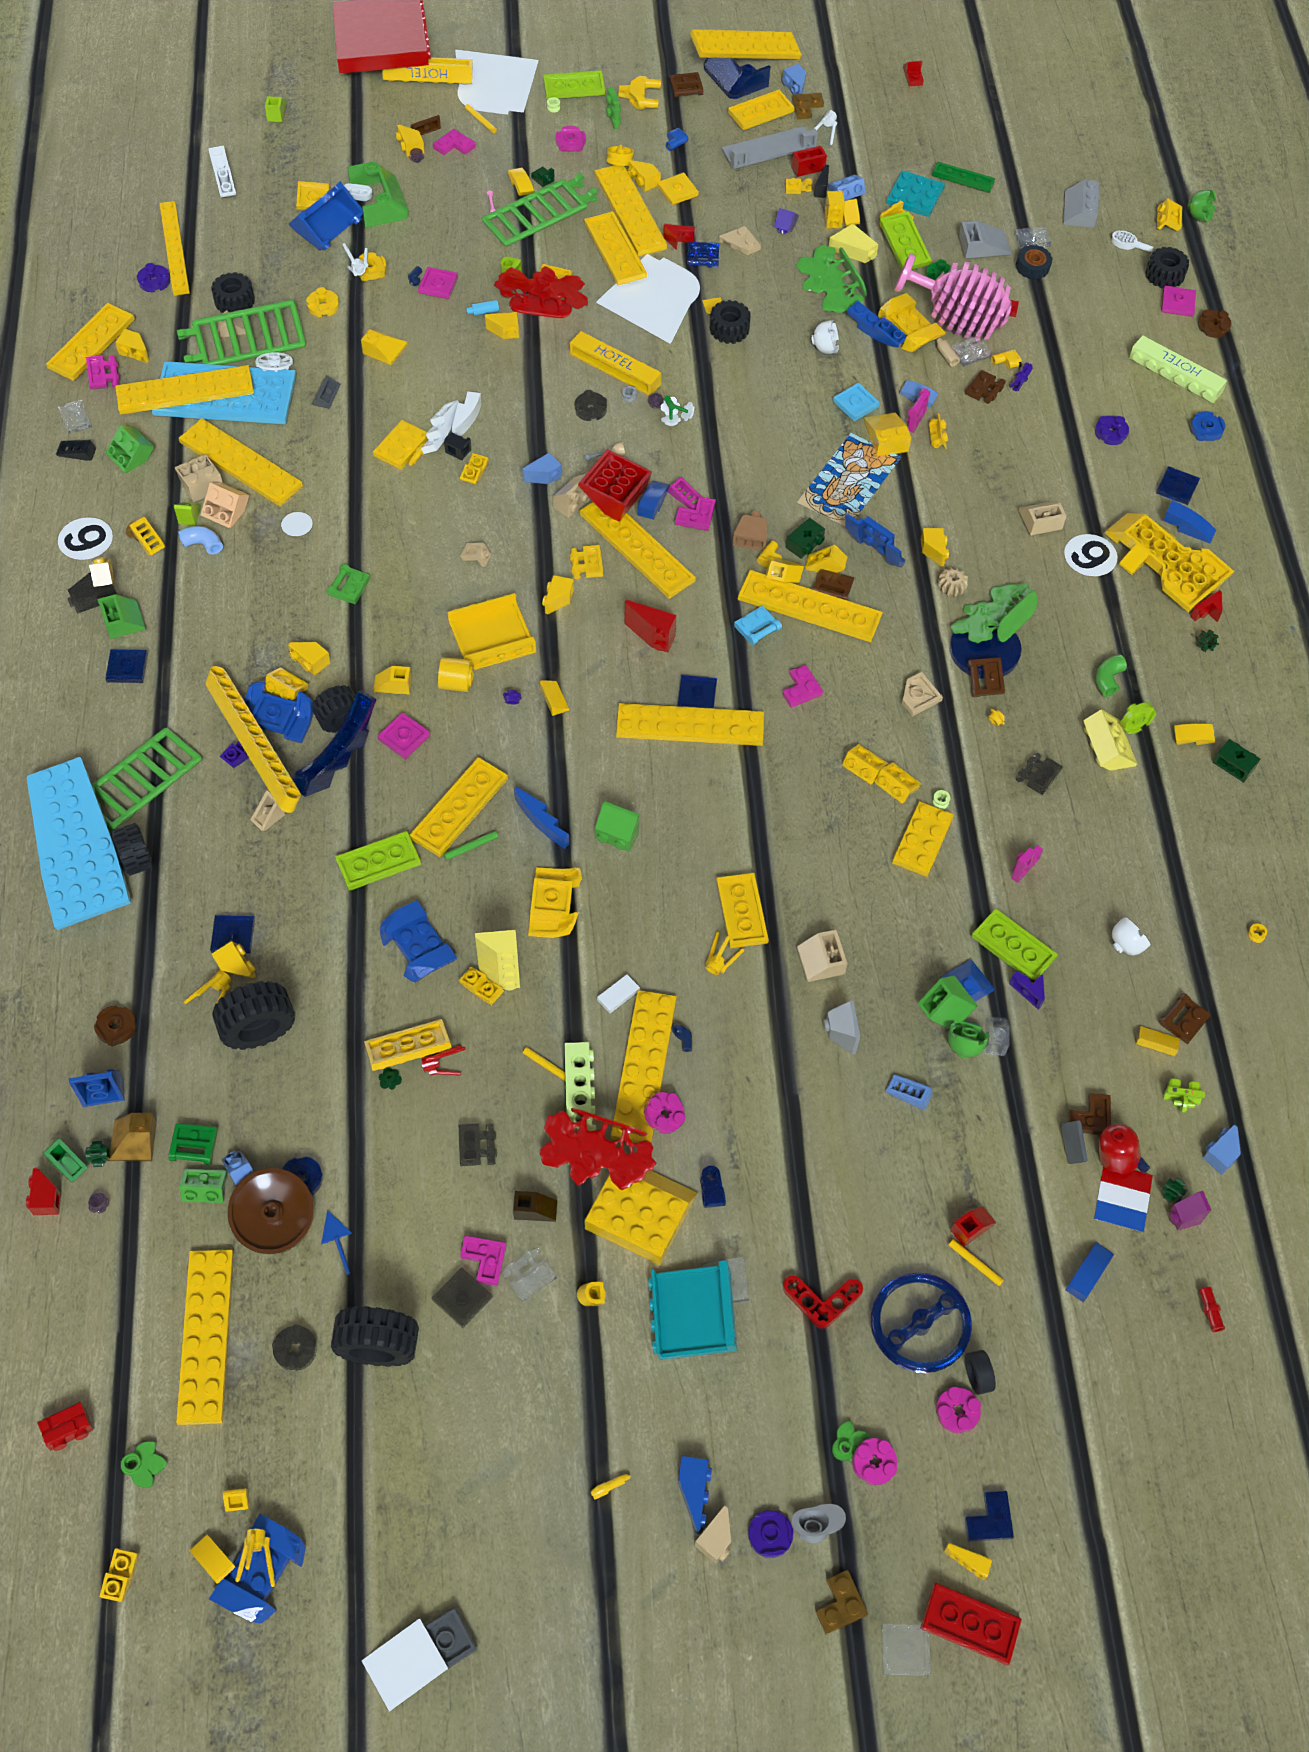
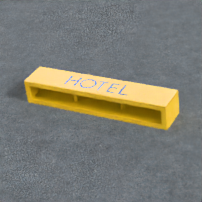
M431 57V59H428L429 65L382 69L383 80L446 82L448 84L461 83L466 85L472 84L473 80L472 59Z
M580 331L570 342V355L629 386L635 387L649 396L661 385L662 373L657 369L632 358L630 355L605 344L589 334Z

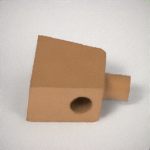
M752 511L751 515H742L734 532L733 546L763 551L767 540V519L762 518L759 511Z

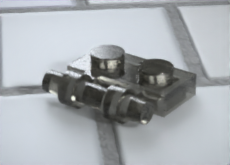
M1035 753L1027 760V765L1018 772L1019 775L1016 780L1022 783L1024 779H1028L1027 786L1044 795L1061 772L1063 766L1048 757L1042 762L1040 760L1041 755ZM1033 768L1038 769L1035 773L1031 771Z
M479 1123L458 1125L460 1167L481 1165V1157L487 1158L488 1165H495L497 1149L495 1148L496 1131H494V1124H486V1131H480ZM480 1140H486L487 1148H480Z

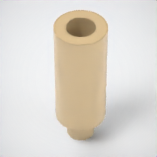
M939 338L936 341L938 344L937 349L951 367L956 366L960 362L959 356L946 340Z

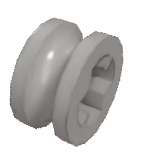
M633 386L624 387L622 390L623 399L627 402L635 401L637 398L636 388Z

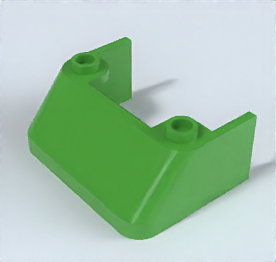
M376 162L347 167L350 184L371 185L381 182L384 190L383 193L376 196L377 203L362 206L365 228L408 218L409 210L395 175Z

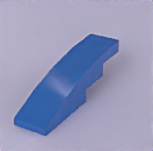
M515 787V800L524 814L549 839L565 849L569 845V834L558 828V819L547 813V805L520 788Z

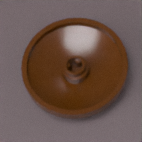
M278 1168L258 1170L245 1177L234 1189L228 1204V1222L232 1233L243 1246L261 1254H279L294 1248L305 1238L314 1219V1201L306 1184L295 1174Z

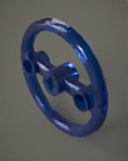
M908 1273L891 1280L879 1292L872 1307L871 1328L878 1347L889 1360L909 1371L930 1373L949 1367L961 1357L970 1341L972 1319L965 1299L949 1282L928 1273ZM924 1283L935 1286L945 1292V1294L940 1296L938 1302L929 1309L916 1310L910 1322L899 1330H892L889 1335L885 1336L881 1328L882 1307L889 1295L896 1289L907 1284ZM941 1301H948L951 1307H944ZM954 1309L959 1310L962 1320L961 1337L954 1350L947 1356L933 1362H916L901 1356L897 1352L914 1335H926L933 1322L939 1317L951 1314ZM918 1320H919L920 1322L926 1320L925 1324H924V1323H920V1324L918 1323V1324H917V1321H918ZM891 1337H898L901 1343H893Z

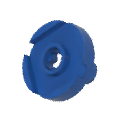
M1209 411L1196 414L1191 423V431L1198 441L1219 440L1225 429V422L1222 417H1216L1213 412Z

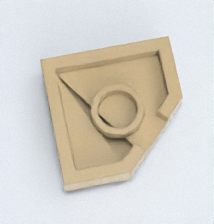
M922 672L907 679L902 704L912 717L942 701V695Z

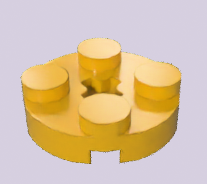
M369 252L367 255L368 267H366L362 275H358L362 281L383 278L387 270L385 258L383 256H376V253ZM364 254L359 256V259L364 261Z
M324 287L317 288L306 299L309 312L316 317H322V315L326 314L331 316L339 309L338 295L333 291L326 290Z

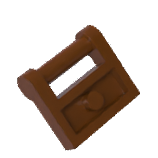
M698 72L669 75L674 98L693 94L703 95V85Z
M820 569L813 590L848 600L854 577Z
M1001 658L968 661L973 686L971 691L972 697L1001 695L1005 693ZM978 666H982L985 689H980Z
M1182 993L1178 997V1002L1166 1016L1160 1019L1159 1023L1183 1042L1189 1044L1211 1014L1193 1002L1187 994ZM1185 1006L1187 1009H1189L1188 1012L1184 1015L1180 1022L1177 1025H1175L1172 1022L1173 1019Z

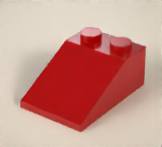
M626 599L624 624L650 647L668 653L676 636L677 615Z

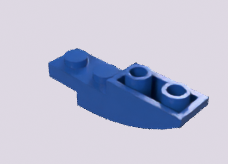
M860 301L855 302L847 311V314L858 322L857 328L883 344L898 348L906 339L907 335L885 317L880 319Z

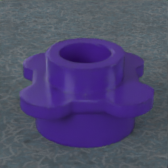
M515 690L503 693L506 704L516 705L522 699L521 693Z

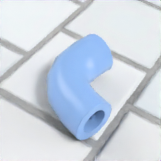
M192 526L177 531L184 548L192 544H202L207 553L212 555L219 553L223 549L220 538L214 531L206 527Z

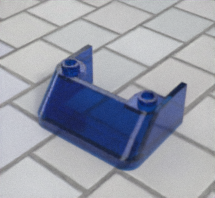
M706 58L704 61V71L730 99H738L769 87L771 68L769 65L756 70L750 64L739 66L733 58Z

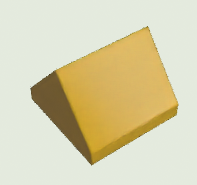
M247 1488L222 1492L225 1512L249 1509Z

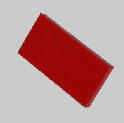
M935 1582L933 1583L920 1629L1008 1666L1011 1662L1022 1619Z

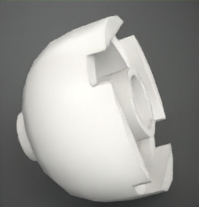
M834 320L820 323L816 327L814 335H812V344L816 345V348L821 353L834 354L839 350V345L836 346V340H839L836 324L833 323Z
M1123 917L1112 930V939L1115 942L1113 947L1119 953L1124 952L1131 956L1138 955L1150 946V942L1145 935H1141L1138 931L1140 929L1126 917Z

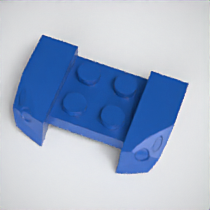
M848 513L845 515V528L859 544L865 542L868 546L874 547L881 555H885L886 562L889 565L903 567L905 559L901 556V550L894 546L895 534L869 516L858 521Z
M265 682L251 683L244 702L260 728L284 734V739L302 743L313 717L312 700L301 691L298 692L297 701L266 694Z
M417 900L395 910L382 921L380 926L383 946H386L393 939L409 962L403 976L414 983L457 960L449 945H444L426 919V912Z
M259 1514L251 1529L265 1530V1537L270 1538L269 1547L276 1585L290 1560L302 1567L306 1547L303 1541L290 1530ZM262 1547V1551L253 1552L249 1570L245 1569V1561L240 1581L236 1582L235 1579L242 1550L234 1563L235 1568L225 1579L223 1578L218 1583L209 1600L238 1616L255 1623H263L276 1611V1609L266 1603L274 1587L270 1585L264 1547Z

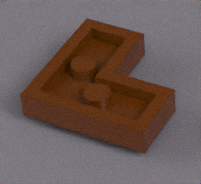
M1090 1093L1088 1096L1089 1112L1070 1110L1068 1122L1081 1121L1083 1133L1101 1135L1103 1130L1111 1125V1095Z

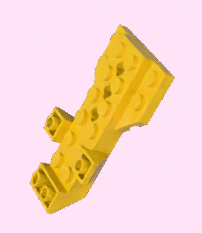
M1127 513L1105 531V534L1116 544L1121 541L1130 549L1119 563L1121 567L1133 575L1144 563L1148 564L1161 576L1162 590L1188 613L1194 606L1210 597L1234 573V570L1209 549L1191 550V547L1181 545L1173 533L1166 527L1158 525L1146 514Z

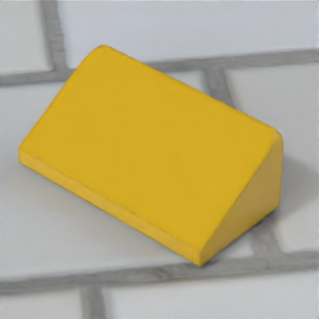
M539 681L540 690L552 716L569 711L557 681Z
M1140 1026L1136 1044L1175 1057L1179 1049L1180 1038Z

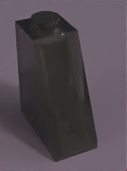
M90 572L68 589L70 597L67 600L70 607H75L78 614L100 606L98 599L115 595L116 592L113 584L94 587Z

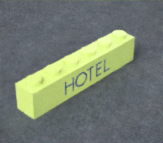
M1142 336L1132 347L1130 359L1212 403L1224 391L1227 383L1226 379L1145 336Z

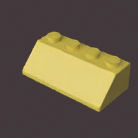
M516 930L475 933L479 971L486 974L488 980L505 990L520 988Z

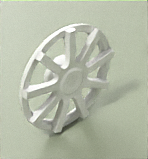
M271 352L258 356L255 363L256 367L262 368L263 371L275 370V372H278V370L282 369L288 370L293 365V359L284 353Z

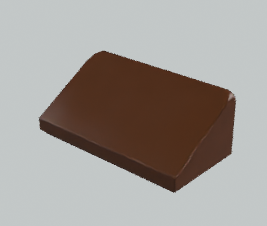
M437 115L413 123L410 128L418 130L420 135L441 129L440 116Z

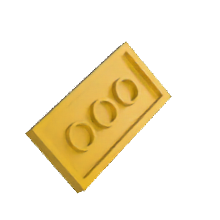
M778 89L728 108V113L742 130H746L794 112L795 107Z
M919 801L892 864L928 877L954 818V814Z
M755 874L718 877L716 883L727 936L730 937L728 941L729 947L737 948L768 944L769 939Z
M442 1019L364 1041L373 1071L452 1048Z

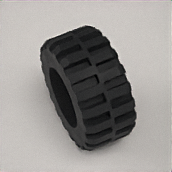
M258 981L254 984L248 983L243 987L239 986L234 991L226 993L225 997H221L218 1003L215 1004L212 1017L220 1040L224 1045L232 1049L246 1050V1048L253 1049L257 1046L267 1045V1043L274 1042L278 1037L285 1035L286 1031H289L294 1024L295 1012L287 990L282 985L272 981Z
M369 1306L348 1307L341 1310L335 1317L331 1348L335 1355L355 1363L385 1367L406 1365L415 1357L419 1326L417 1321L411 1316H406L402 1312H395L391 1309L372 1308Z

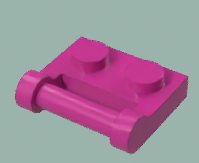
M926 388L921 389L917 401L908 411V430L912 433L915 432L927 411L930 391Z

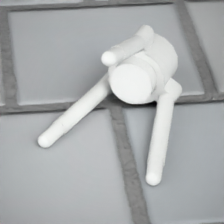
M829 110L814 128L818 130L822 124L827 127L832 126L830 145L833 144L837 125V115L832 110Z
M343 243V247L352 262L348 269L353 272L354 276L362 275L366 267H368V249L365 248L364 261H362L361 259H354L346 244Z

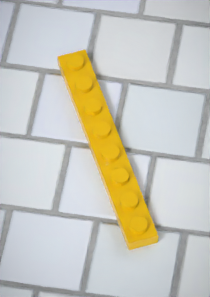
M175 201L159 203L173 295L190 294Z

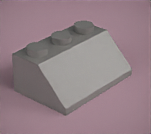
M1083 180L1065 190L1063 225L1095 227L1099 202L1098 181Z

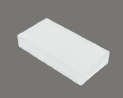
M625 975L599 995L597 1001L609 1013H612L634 996L637 990H640V987L628 975Z

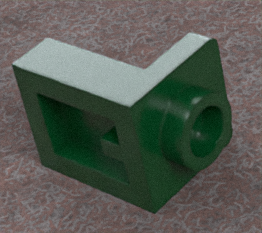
M542 166L531 173V178L543 188L555 181L554 169L550 168L547 170Z

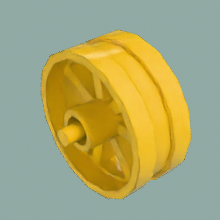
M622 145L608 147L606 161L612 165L629 166V161L634 160V150Z

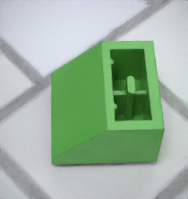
M120 425L105 453L125 473H128L148 460L154 446L135 427Z
M116 594L98 599L110 639L146 630L137 600Z
M955 975L940 978L918 1003L930 1020L947 1029L954 1022L955 1025H960V1021H964L978 1007Z

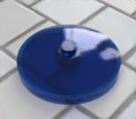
M997 629L992 631L993 637L991 640L981 641L980 643L968 640V632L962 634L953 633L949 649L954 663L968 675H971L968 661L1001 658L1003 676L1015 669L1020 660L1022 652L1020 639L1014 633L1007 641L1001 642L997 637ZM978 666L979 678L984 679L982 666Z

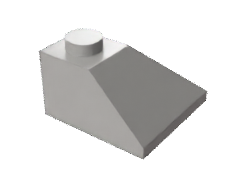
M849 1001L829 1011L826 1019L823 1020L824 1031H828L830 1040L853 1055L857 1052L860 1033L854 1001Z

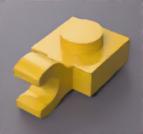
M810 178L805 179L803 182H801V179H786V194H801V191H812V179Z

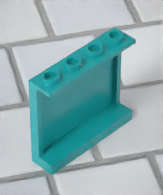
M727 1260L719 1261V1266L656 1273L654 1269H651L648 1285L649 1289L652 1290L653 1298H650L649 1302L651 1311H654V1319H651L652 1332H655L656 1340L652 1341L654 1354L657 1353L660 1360L738 1351L731 1269Z

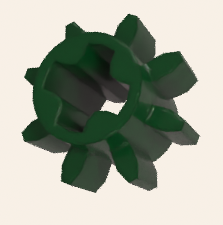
M1210 629L1207 633L1202 630L1201 634L1196 636L1198 640L1196 646L1204 652L1207 649L1214 651V648L1219 645L1217 643L1219 636Z
M102 1140L92 1141V1145L86 1147L85 1150L87 1163L93 1164V1168L104 1167V1163L110 1160L109 1145L103 1144Z
M1178 1177L1175 1181L1169 1178L1161 1190L1165 1193L1163 1198L1170 1203L1173 1200L1180 1202L1188 1191L1184 1188L1186 1183Z

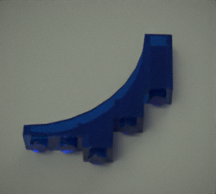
M362 690L358 691L345 721L329 745L311 763L295 772L293 782L301 795L306 797L330 788L335 771L347 767L353 750L364 747L369 733L367 726L376 698Z

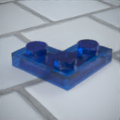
M1007 1491L985 1492L983 1495L986 1516L965 1517L967 1541L1013 1539L1014 1533Z

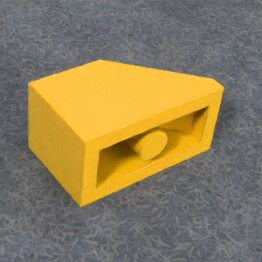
M517 312L485 314L487 330L502 339L519 338Z
M834 544L809 554L805 569L814 572H820V569L835 573L842 572L846 567L848 557Z

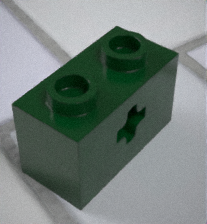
M808 518L787 536L786 548L802 559L805 555H809L817 545L823 543L825 528L813 519Z
M1229 739L1219 750L1213 763L1244 783L1256 769L1260 758Z

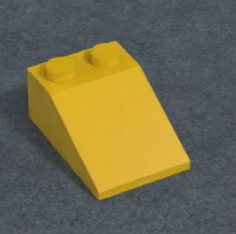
M896 413L863 418L876 456L909 452L911 435L907 425Z

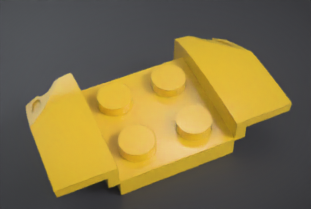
M905 293L885 303L880 308L878 317L880 319L885 317L907 336L901 349L914 352L924 344L945 335L946 332L937 323L931 324L915 308L917 302L908 293Z
M536 867L528 936L555 938L571 933L578 916V912L569 914L572 888L580 886L582 880L580 868L555 869Z

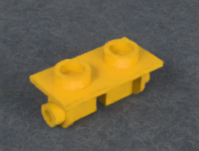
M938 413V419H931L929 422L931 445L934 448L944 445L945 449H947L946 442L949 439L947 432L944 431V429H947L945 419H941Z

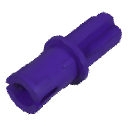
M1025 363L1022 369L1016 373L1015 379L1010 384V388H1013L1012 390L1019 391L1023 383L1028 380V375L1033 369L1032 364Z

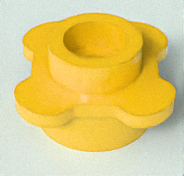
M991 709V714L988 716L990 722L997 727L1000 724L1004 725L1005 716L999 710Z

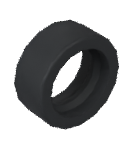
M984 1350L967 1353L965 1365L973 1391L977 1395L993 1392L996 1388V1381L988 1354Z

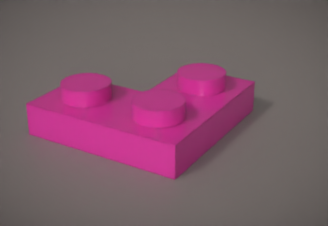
M452 129L433 143V149L445 155L455 148L466 155L476 148V142L457 130Z
M699 496L696 510L679 507L675 525L709 531L716 499Z
M805 664L790 671V677L796 685L783 690L782 693L792 708L823 695V690Z
M1037 845L1034 849L1029 848L1025 853L1022 851L1016 858L1017 863L1012 869L1014 871L1012 880L1018 883L1040 859L1043 852L1040 846Z
M470 1236L464 1237L460 1258L480 1262L476 1279L477 1283L498 1286L507 1243Z

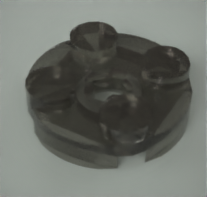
M585 390L575 400L574 408L576 415L585 421L603 418L607 413V399L592 390Z
M297 1324L287 1327L276 1336L272 1343L273 1356L283 1369L303 1370L315 1359L317 1351L316 1339L310 1330ZM300 1344L298 1347L299 1352L292 1351L290 1353L291 1345Z

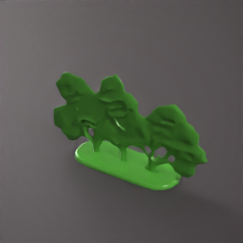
M824 244L815 248L813 258L801 257L796 267L801 273L810 275L804 281L802 290H813L816 293L826 291L827 295L822 301V309L842 313L848 311L855 302H863V296H867L866 288L860 274L845 250L840 247L839 254L841 259L838 260L834 258L835 247ZM841 262L843 263L846 272H842L840 269L837 268V266H839ZM849 274L854 283L851 285L845 284L842 279L845 275ZM856 287L858 288L861 295L855 294ZM847 289L851 291L849 295H845Z
M1024 583L993 587L990 591V596L993 599L992 602L964 605V613L969 615V618L958 620L950 628L954 634L968 632V640L976 643L991 640L993 637L992 631L997 629L998 639L1001 642H1005L1034 614L1038 603L1035 590L1029 589V584ZM1018 598L1020 601L1015 603L1013 599Z

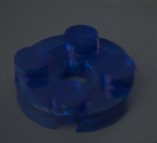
M310 1157L293 1158L282 1168L296 1176L305 1173L306 1180L303 1182L310 1190L311 1195H314L322 1185L324 1177L320 1165Z

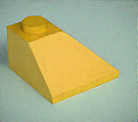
M369 329L361 339L363 354L389 365L393 364L408 345V342L373 329Z

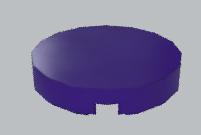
M766 1510L758 1513L751 1521L748 1528V1539L751 1547L757 1554L765 1558H776L789 1550L793 1541V1528L787 1517L780 1512Z

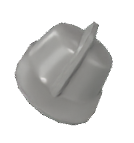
M822 1504L798 1510L794 1513L791 1522L793 1529L799 1534L800 1540L810 1544H817L826 1539L828 1534L839 1531L844 1526L846 1514L838 1505Z

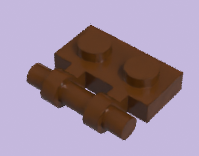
M981 370L967 387L965 394L978 401L983 397L985 398L984 402L989 404L995 400L997 393L1003 390L1006 381L1000 379L995 382L996 376Z

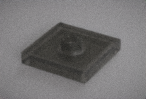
M461 1267L431 1299L461 1328H464L493 1298V1295Z

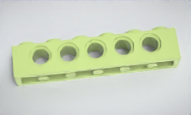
M589 1042L565 1043L566 1111L570 1120L574 1123L582 1119V1117L573 1113L571 1108L595 1115V1106H591V1099H595V1087H590V1080H594V1068H590V1062H594L593 1049L589 1050ZM577 1063L584 1064L583 1067H576L575 1065ZM577 1082L585 1083L583 1086L576 1085ZM579 1100H583L586 1102L583 1105L576 1104V1102ZM587 1119V1130H596V1125H592V1120ZM576 1126L574 1132H578L579 1127Z

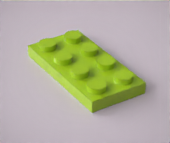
M602 70L543 74L546 99L552 97L570 98L605 95Z
M909 211L880 218L879 223L901 270L910 253L915 255L911 269L931 264V257Z
M407 831L335 856L349 891L421 865L420 858Z
M997 909L985 919L971 936L1013 969L1026 975L1032 983L1047 970L1058 956L1057 953Z

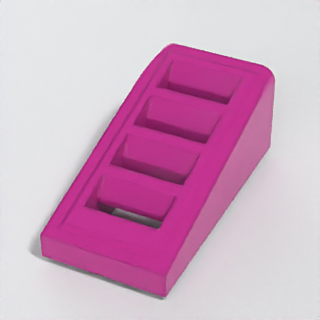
M682 477L676 480L667 491L675 499L692 510H696L698 501L694 505L691 502L695 499L698 500L699 496L702 497Z

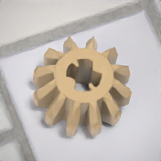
M951 567L949 570L944 569L938 579L939 589H942V594L947 593L948 597L950 595L954 597L958 594L962 595L968 586V576L964 574V571L959 572L958 568L956 570H953Z

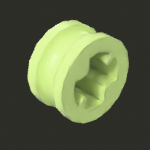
M552 97L547 100L548 111L558 112L560 110V100L558 98Z
M944 790L935 792L932 801L933 805L939 809L947 808L950 801L949 793ZM939 797H941V799L944 798L945 801H944V802H941L942 800L939 801L938 798H939Z

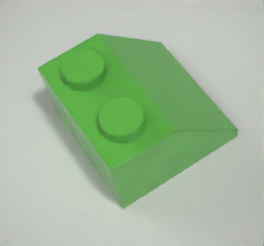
M604 801L595 826V838L602 843L611 844L619 850L630 851L639 834V814Z

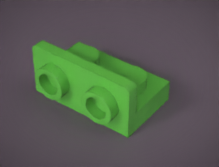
M185 1169L179 1185L181 1201L223 1203V1190L227 1180V1170Z

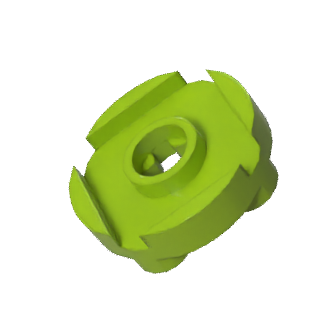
M1150 702L1138 705L1132 704L1127 708V713L1119 724L1128 734H1135L1142 730L1140 727L1144 724L1148 726L1154 720L1156 711Z

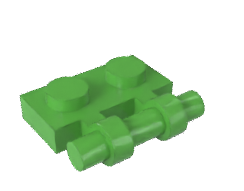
M611 87L607 88L606 115L610 117L613 128L619 129L621 124V117L619 116L621 106L616 91Z

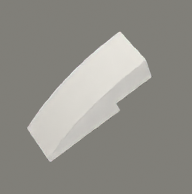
M467 392L465 404L458 403L452 425V433L462 436L473 424L481 408V393Z

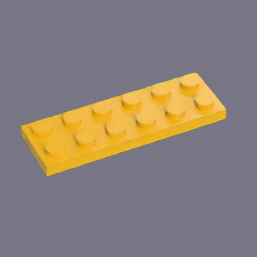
M613 211L584 219V224L617 286L647 278V272Z
M107 303L46 363L47 368L75 381L87 368L86 357L99 356L135 320L134 315Z
M478 757L409 835L411 840L440 858L506 783L508 775Z

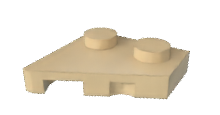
M745 226L719 236L721 243L724 241L730 243L731 248L739 250L746 255L761 250L760 243Z

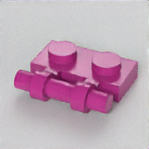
M103 355L86 357L90 389L107 388V382H112V387L116 388L115 385H119L120 377L117 374L118 362L114 355H110L108 361H104ZM109 368L110 374H106L105 369Z

